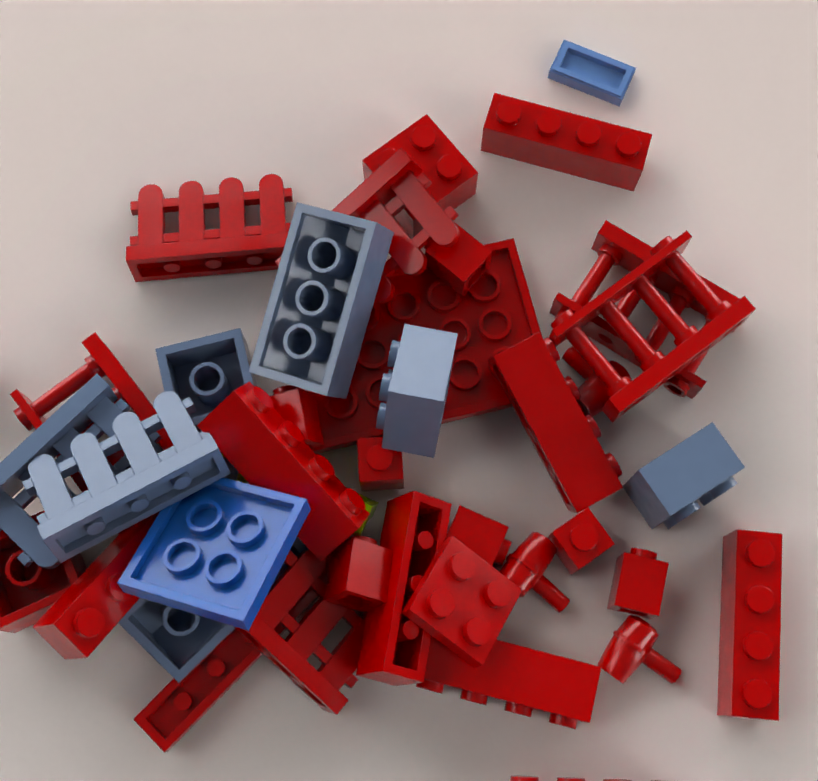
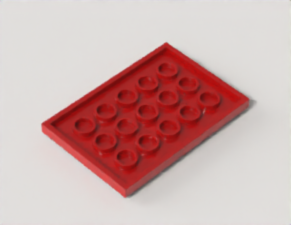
M514 238L484 245L492 251L490 268L463 297L427 268L423 273L416 276L409 275L399 268L389 277L395 286V295L387 303L374 301L347 398L329 397L302 389L314 395L324 445L312 448L315 454L357 445V438L383 437V430L376 429L380 403H387L379 400L380 386L383 374H388L389 369L393 370V367L387 366L392 340H401L404 324L458 334L441 424L512 407L488 359L537 332L541 334Z

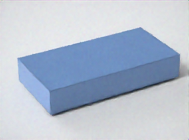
M563 40L549 70L548 78L620 107L636 68Z

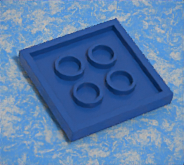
M221 478L159 512L117 583L124 593L249 631L311 510L307 499Z

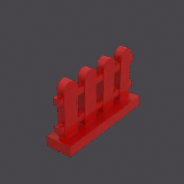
M402 148L331 210L377 222L394 232L388 252L391 258L385 262L374 300L378 303H387L394 297L395 286L389 277L399 268L412 276L420 275L427 267V258L421 249L433 239L442 247H451L457 243L460 236L459 228L453 222L459 214L452 206L443 210L427 190L432 184L431 180L422 173L423 169L414 158ZM405 207L409 209L424 228L413 238L408 235L395 219V216ZM279 257V258L275 261V263L278 265V267H279V263H280L281 257Z
M268 174L262 177L259 182V191L244 192L242 182L234 177L224 179L219 185V194L205 195L201 184L196 181L183 183L179 188V197L165 199L162 189L155 184L142 187L138 194V201L130 202L132 215H138V236H130V246H126V262L135 282L278 270V265L275 261L282 256L291 223H286L285 202H293L292 188H284L282 178L276 174ZM260 205L261 225L246 226L245 206ZM219 208L220 229L206 230L205 209ZM179 212V232L165 233V213Z
M309 549L304 550L297 557L290 550L284 561L288 568L271 586L249 631L238 627L234 628L322 710L337 715L349 701L339 690L343 685L352 688L359 680L353 673L358 666L367 611L360 617L351 608L324 601L326 584L319 576L326 568V558L320 562ZM311 588L320 598L298 623L288 612L305 592ZM342 618L352 628L330 653L321 645V642ZM279 623L290 633L285 640L274 630ZM311 654L322 663L317 670L307 661Z

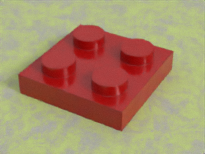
M451 536L442 543L403 609L402 614L473 668L484 664L522 589L454 536Z

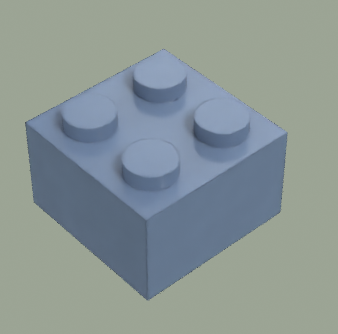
M404 324L401 340H392L387 366L393 367V370L389 369L388 374H383L379 392V400L387 403H380L376 422V429L383 430L382 448L431 458L435 457L448 394L457 333Z
M241 328L155 349L164 392L173 391L177 393L181 401L190 397L197 411L189 416L198 432H201L197 425L233 390L249 381L254 386H257L255 374L249 372L252 361L248 344Z
M712 422L640 468L623 485V489L651 529H654L661 523H664L667 529H670L701 508L696 500L699 499L702 505L705 506L738 484L733 476L744 469L745 466Z

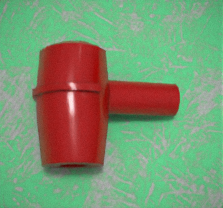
M572 346L565 351L562 359L585 379L584 383L578 388L581 398L577 402L584 415L590 414L594 417L602 412L601 409L610 398L606 394L608 388ZM609 361L622 378L627 376L632 381L625 367L616 361Z
M532 532L512 554L507 556L506 562L499 572L522 589L519 597L523 598L533 589L560 613L567 607L570 599L543 575L556 554L557 548L544 535Z
M629 615L617 631H613L614 635L597 664L622 684L627 681L641 663L671 684L675 683L681 675V669L652 648L659 636L655 628L635 615Z

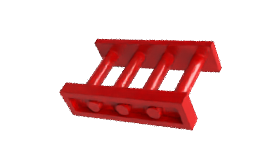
M606 220L597 233L591 248L597 252L598 259L572 299L558 292L549 313L554 315L556 319L569 309L573 313L577 312L589 303L612 266L619 265L631 272L652 256L650 251L653 247ZM667 265L648 278L656 288L668 294L670 298L668 303L679 316L685 308H692L705 316V325L710 322L706 318L709 313ZM700 276L722 302L727 300L730 305H733L740 299ZM633 289L621 298L617 304V307L627 319L632 314L641 297ZM597 316L581 328L588 337L638 367L642 365L641 361L606 320ZM658 318L645 340L655 352H658L670 331ZM708 351L664 383L663 386L674 395L679 397L687 396L693 399L707 382L694 373Z
M687 230L674 240L671 236L665 237L650 251L652 255L650 258L577 312L573 313L569 309L558 316L550 325L553 329L549 338L555 347L567 339L608 388L606 394L610 398L601 410L612 423L742 325L756 310L745 296L733 305H730L727 300L722 302L682 257L681 254L692 238ZM667 265L709 313L706 318L710 322L700 330H697L694 325L689 327L648 278ZM633 289L676 338L673 343L677 347L667 355H664L661 351L655 352L615 305L617 301ZM600 314L642 363L640 368L643 373L632 381L627 376L623 378L581 329Z
M96 332L81 342L91 354L84 359L86 364L32 402L18 389L10 394L19 406L13 411L14 414L29 431L33 428L37 429L46 421L43 417L46 413L82 388L96 374L101 378L107 375L115 386L112 390L118 398L114 404L120 399L124 400L137 414L140 422L157 414L151 402ZM92 422V423H91L83 432H81L80 434H82V433H84L86 430H88L94 423ZM165 428L156 431L162 437L158 443L163 450L173 446ZM80 472L70 475L82 492L88 490Z

